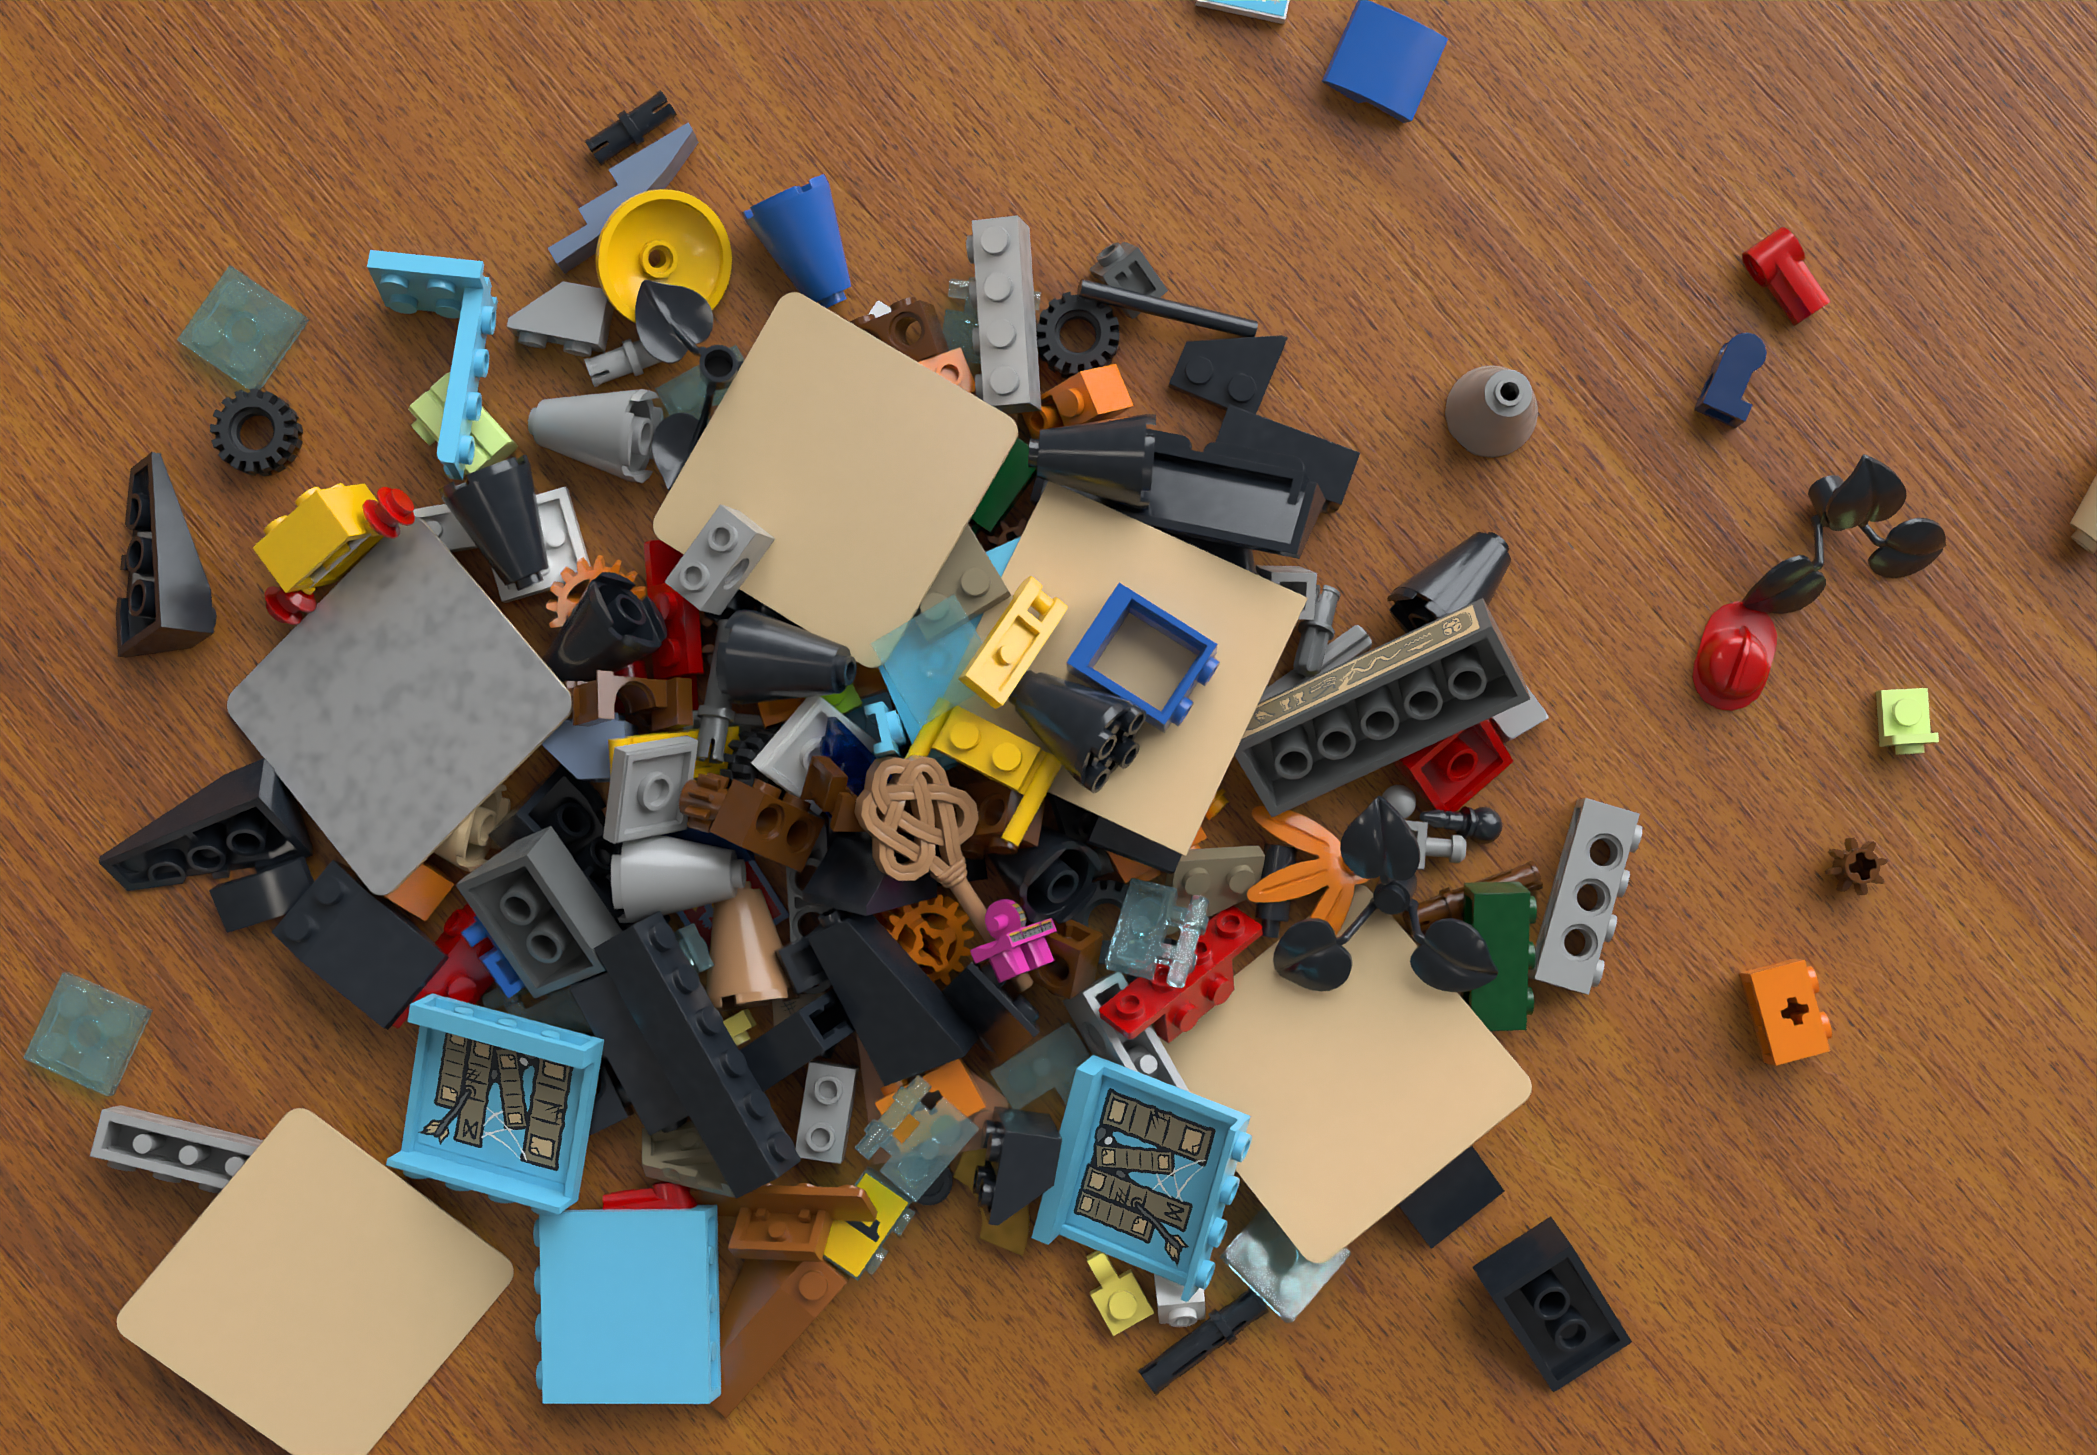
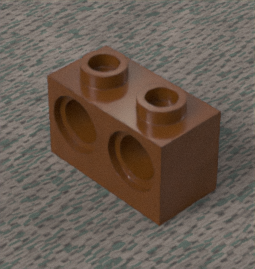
M916 297L905 298L890 305L891 312L875 318L874 314H869L850 321V323L917 362L949 351L934 305L921 300L917 301ZM918 321L921 326L920 338L914 344L909 345L906 340L907 328L911 323Z
M755 778L752 787L733 779L710 832L740 847L802 872L826 820L808 813L812 804L786 792L783 800L778 799L782 790Z
M994 780L954 787L967 792L977 805L979 819L974 834L960 844L962 856L966 859L981 860L984 858V854L990 853L1014 855L1017 853V849L1038 846L1046 796L1017 847L1001 837L1024 795ZM954 807L955 817L957 818V811Z
M1025 917V919H1026L1025 927L1034 924L1033 922H1031L1029 919H1027V918ZM1072 919L1061 924L1053 920L1057 931L1045 936V940L1054 961L1029 971L1028 974L1034 983L1046 988L1051 994L1071 1000L1094 983L1104 934Z

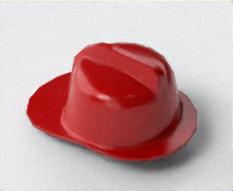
M1736 601L1723 605L1711 615L1702 635L1692 674L1695 689L1704 702L1717 709L1733 711L1747 707L1759 697L1768 679L1777 646V632L1774 622L1766 612L1748 609L1742 602Z

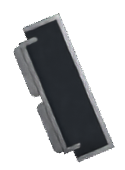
M1147 428L1146 433L1154 434L1155 437L1151 492L1141 491V498H1147L1150 501L1149 510L1137 509L1063 486L1163 532L1300 559L1326 500L1318 483L1310 482L1305 473V466L1298 457L1221 442H1211L1205 446L1203 452L1192 450V444L1186 436ZM1037 477L1029 500L1034 506L1037 505L1048 481Z

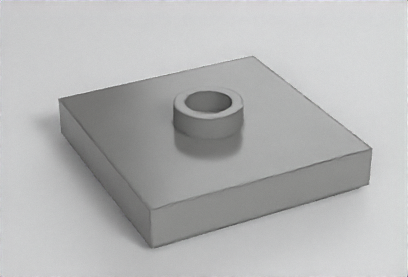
M686 735L614 747L604 839L616 844L687 830L688 815L680 812L679 798L686 782L691 779L693 780L698 740Z

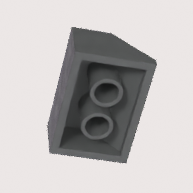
M552 826L515 841L456 884L463 897L534 999L606 971L594 948L623 932Z

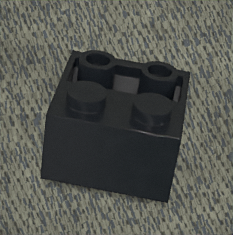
M995 1106L992 1120H985L982 1129L981 1148L987 1150L984 1166L977 1165L975 1169L973 1194H978V1207L983 1208L988 1224L1000 1225L1054 1186L1062 1137L1050 1114Z

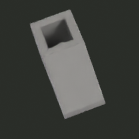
M563 281L509 317L507 328L515 336L519 337L518 343L534 348H546L547 342L564 345L563 351L569 354L591 357L592 351L605 353L614 307L608 301L601 288Z

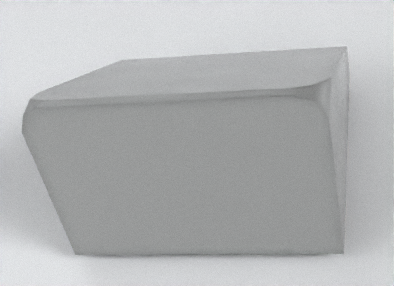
M1528 687L1530 700L1490 718L1504 743L1549 718Z

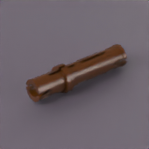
M1533 861L1476 881L1520 882L1530 892L1543 889V883L1539 881L1541 880V875ZM1449 887L1439 891L1438 896L1419 903L1417 913L1422 932L1427 930L1432 923L1441 919L1454 918L1462 921L1464 887L1450 890ZM1405 910L1402 912L1403 919L1410 935L1413 936L1409 913Z

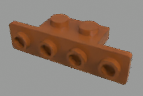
M767 1183L737 1199L696 1188L690 1189V1194L698 1205H717V1216L738 1217L728 1246L734 1258L821 1262L833 1220L875 1222L878 1213L864 1189L848 1184L839 1187H816L808 1183H799L795 1186Z

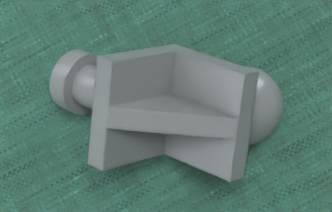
M1393 785L1387 788L1382 795L1403 818H1407L1413 813L1416 806V798L1410 788L1404 785ZM1406 821L1416 837L1420 849V863L1417 870L1424 869L1425 856L1449 858L1450 863H1460L1465 859L1466 840L1461 835H1451L1450 839L1427 837L1428 822Z

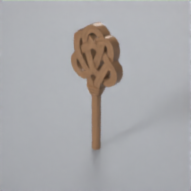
M912 755L906 759L885 756L874 760L866 774L865 789L856 799L854 813L861 828L872 837V857L879 871L898 881L916 880L929 872L931 878L935 879L945 888L951 889L985 943L996 941L986 928L985 915L987 909L966 879L965 857L962 856L960 844L974 834L979 819L975 801L967 792L949 786L945 770L933 758ZM894 773V775H893V777L891 778L890 782L887 783V779H888L889 775ZM906 800H910L913 816L904 811ZM954 807L957 811V818L955 817ZM897 827L914 836V843L897 833ZM935 844L939 845L942 860L935 856ZM894 851L909 859V861L897 863ZM1028 972L1010 979L1018 992L1028 989L1033 984V980Z

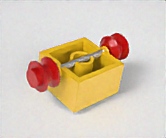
M340 483L329 489L321 490L319 487H314L299 496L295 501L297 508L288 516H281L268 524L263 530L266 536L253 547L254 551L279 583V587H268L264 593L266 609L269 614L280 623H288L290 625L301 623L303 619L302 611L311 613L317 607L314 595L315 587L337 582L362 560L384 536L391 539L397 538L400 535L398 523L405 526H410L414 523V505L408 495L397 488L381 487L377 491V501L365 483L350 486Z

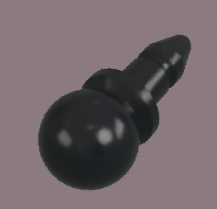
M1464 806L1459 812H1444V810L1436 809L1420 814V820L1428 822V825L1434 828L1443 827V829L1454 830L1457 835H1461L1464 839L1471 838L1474 842L1480 844H1488L1495 841L1502 831L1501 817L1495 810L1488 807H1479L1473 810L1471 807Z

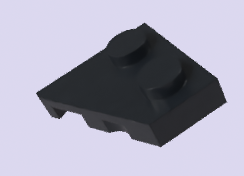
M1276 335L1187 341L1168 387L1227 411L1229 405L1256 414L1288 338Z

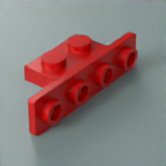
M649 540L644 542L647 595L655 603L663 616L667 628V637L661 642L663 645L656 652L652 653L654 679L669 680L676 677L692 679L693 710H698L696 675L704 673L699 609L665 583V580L684 554L661 540Z
M468 902L463 909H457L449 916L443 928L444 932L435 942L450 958L412 1003L424 998L427 994L433 993L475 1004L494 981L479 960L480 956L494 947L490 940L486 937L471 948L461 934L463 930L476 922L474 920L476 914ZM410 1005L392 1025L393 1027L399 1029L409 1015Z
M1235 906L1222 910L1099 1008L1100 1018L1130 1040L1154 1023L1157 1036L1169 1044L1182 1032L1191 1030L1198 1020L1214 1006L1224 1003L1235 990L1232 959L1263 934L1262 925Z

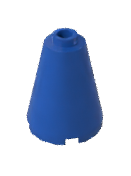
M823 174L810 179V183L802 187L793 186L753 205L749 210L741 212L747 225L796 289L809 299L828 308L847 299L843 290L851 287L830 184L826 175Z

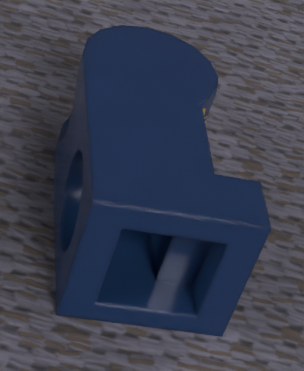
M1740 333L1722 346L1694 407L1695 411L1734 428L1746 422L1752 404L1741 400L1752 373L1765 362L1767 351L1761 338L1752 333Z

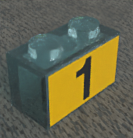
M869 1165L854 1186L866 1191L878 1211L875 1222L833 1220L823 1253L824 1258L857 1281L865 1270L871 1275L875 1273L888 1253L886 1249L881 1247L891 1232L900 1236L915 1214L914 1211L908 1208L913 1201L909 1193Z

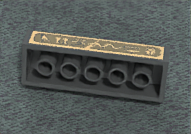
M1482 598L1259 702L1234 755L1271 817H1274L1530 700V696L1522 672Z

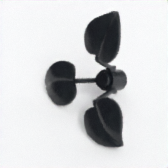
M644 280L639 288L635 306L636 327L643 347L652 357L667 364L680 361L689 350L694 356L700 357V377L707 386L699 420L689 413H675L663 419L653 434V458L667 489L670 491L708 425L707 421L716 390H723L731 385L744 361H738L735 353L724 345H713L708 348H698L696 346L706 341L713 329V312L706 299L699 293L683 286Z
M1863 454L1856 468L1845 481L1839 476L1830 475L1820 478L1809 488L1808 496L1817 513L1810 519L1814 527V560L1811 562L1808 557L1798 555L1780 562L1750 589L1742 603L1751 610L1784 614L1801 610L1817 599L1826 586V579L1823 573L1818 571L1824 565V526L1833 531H1842L1858 526L1870 541L1879 547L1868 558L1870 568L1874 573L1886 578L1909 576L1930 565L1946 546L1945 532L1940 524L1934 520L1914 518L1898 524L1888 533L1886 539L1878 536L1869 526L1868 522H1880L1891 518L1903 506L1907 493L1903 482L1890 467Z
M1377 796L1349 824L1340 844L1344 863L1353 873L1365 879H1373L1380 876L1373 893V898L1370 899L1369 904L1338 938H1336L1332 926L1323 919L1310 918L1295 923L1279 940L1273 957L1274 968L1281 977L1313 991L1322 992L1336 989L1348 979L1353 966L1351 954L1342 945L1346 944L1370 915L1379 908L1382 912L1390 915L1400 914L1405 910L1408 911L1413 938L1421 944L1413 951L1410 964L1415 974L1427 985L1446 992H1465L1488 984L1497 977L1499 972L1483 937L1468 923L1454 918L1441 919L1432 923L1425 935L1422 933L1417 913L1419 903L1412 899L1417 888L1415 872L1420 863L1419 845L1411 828L1401 814L1381 796Z

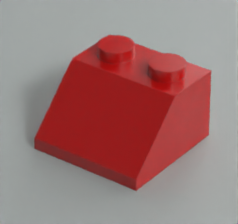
M1486 719L1393 762V764L1433 810L1439 809L1444 810V812H1456L1514 761L1491 723Z

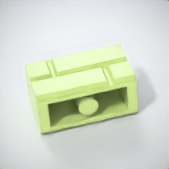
M450 372L446 373L431 386L430 390L422 394L408 409L417 419L411 426L429 446L435 441L439 442ZM483 406L479 421H472L470 436H473L475 440V452L472 464H465L463 477L504 461L518 447Z

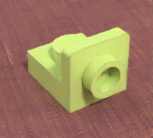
M1928 688L1876 691L1880 747L1895 746L1896 755L1925 753L1924 744L1939 742L1938 733L1930 732Z

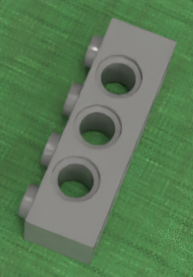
M1588 798L1577 799L1536 942L1535 967L1533 970H1528V978L1588 995L1591 986L1597 987L1604 971V961L1599 959L1604 941L1608 943L1611 941L1617 924V916L1612 915L1616 897H1623L1629 882L1630 871L1624 869L1629 852H1636L1642 836L1643 828L1637 825L1639 813ZM1598 839L1606 842L1610 848V858L1602 866L1595 864L1590 857V847ZM1585 884L1591 885L1598 895L1596 905L1589 911L1582 909L1577 902V893ZM1573 929L1579 930L1585 938L1584 949L1575 956L1569 954L1564 946L1565 936Z
M1120 970L1095 980L1093 984L1071 1000L1066 998L1062 1001L1093 1055L1189 1092L1152 1025L1130 1040L1100 1018L1099 1008L1128 986Z

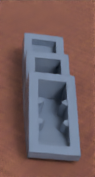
M689 123L609 169L618 185L580 207L578 210L587 225L548 248L564 274L596 253L598 239L603 226L617 207L639 193L665 189L674 179L699 143Z

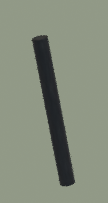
M1084 279L1080 280L1077 289L1078 298L1242 337H1255L1258 328V322L1255 320Z

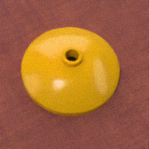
M667 189L639 193L623 202L614 210L600 233L596 248V270L600 286L611 305L622 316L635 324L636 299L641 283L644 280L692 289L706 299L711 310L715 308L723 297L730 280L732 251L727 232L711 208L687 193ZM653 250H657L660 254V262L653 267L650 265L648 258Z

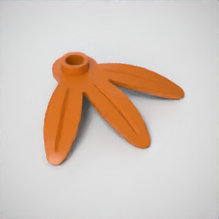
M1265 806L1255 807L1252 810V817L1258 825L1277 839L1300 851L1317 856V859L1293 864L1266 876L1248 890V899L1252 902H1280L1311 894L1327 886L1309 919L1319 918L1327 921L1332 926L1335 935H1337L1351 906L1354 886L1365 883L1369 879L1361 878L1349 869L1341 856V842L1317 822L1291 810L1271 817Z

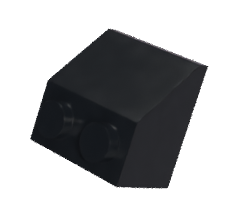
M855 832L836 837L803 890V901L868 916L936 898L937 881L931 878L929 872L916 880L898 881L890 878L879 871L872 857V837L867 832ZM899 833L914 843V836L908 833ZM894 851L897 863L909 861V859Z

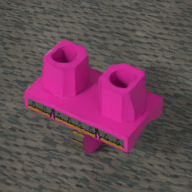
M999 900L988 907L985 915V924L988 932L996 941L970 950L975 964L989 959L997 980L1001 983L1054 961L1045 940V936L1057 931L1052 918L1025 927L1026 919L1020 905L1013 900Z

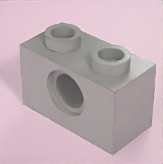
M720 504L667 577L665 583L700 611L720 615L775 538L741 511Z
M817 1059L809 1062L795 1147L800 1158L841 1164L845 1159L860 1066Z

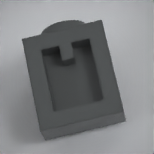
M1116 242L1103 249L1096 257L1098 262L1089 269L1094 278L1101 280L1105 285L1159 298L1168 291L1140 249L1127 242H1122L1121 244ZM1121 308L1125 315L1131 319H1134L1141 313Z

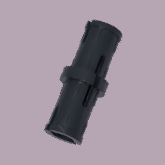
M661 90L629 113L623 110L617 114L619 118L617 121L590 139L585 140L592 153L604 144L609 143L594 153L601 166L634 142L637 146L645 141L643 136L670 118L677 116L670 103L656 113H653L668 102Z

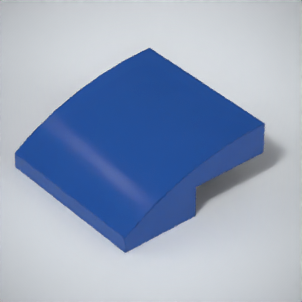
M1358 0L1322 82L1358 104L1368 102L1402 123L1411 122L1448 38L1382 5L1368 0Z

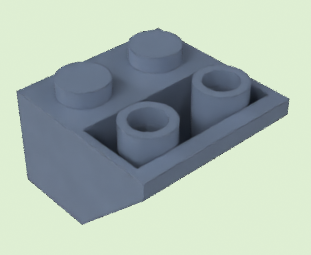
M615 713L614 720L590 727L573 726V720H565L542 745L577 779L592 783L610 782L608 739L638 735V726L626 722L625 716L618 715V713Z

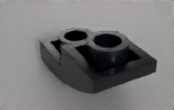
M304 856L267 866L252 875L220 883L210 889L209 892L228 933L287 914L314 883V879Z

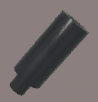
M1264 844L1263 853L1265 860L1261 880L1280 869L1296 864L1298 849L1289 846ZM1291 900L1257 902L1255 918H1262L1263 934L1261 936L1279 938L1281 921L1288 922Z

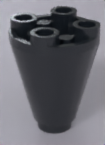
M1032 670L1024 673L1009 696V702L1015 706V711L1077 783L1092 793H1097L1102 789L1109 775L1118 766L1122 769L1127 768L1139 752L1140 746L1134 740L1146 719L1147 712L1130 700L1047 673L1039 672L1036 674Z

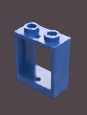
M1119 582L1066 664L1069 673L1094 689L1130 700L1147 712L1145 721L1165 733L1171 723L1180 726L1194 703L1188 698L1197 683L1206 686L1218 668L1220 661L1214 658L1217 654V643ZM1129 613L1197 655L1162 711H1159L1093 669Z

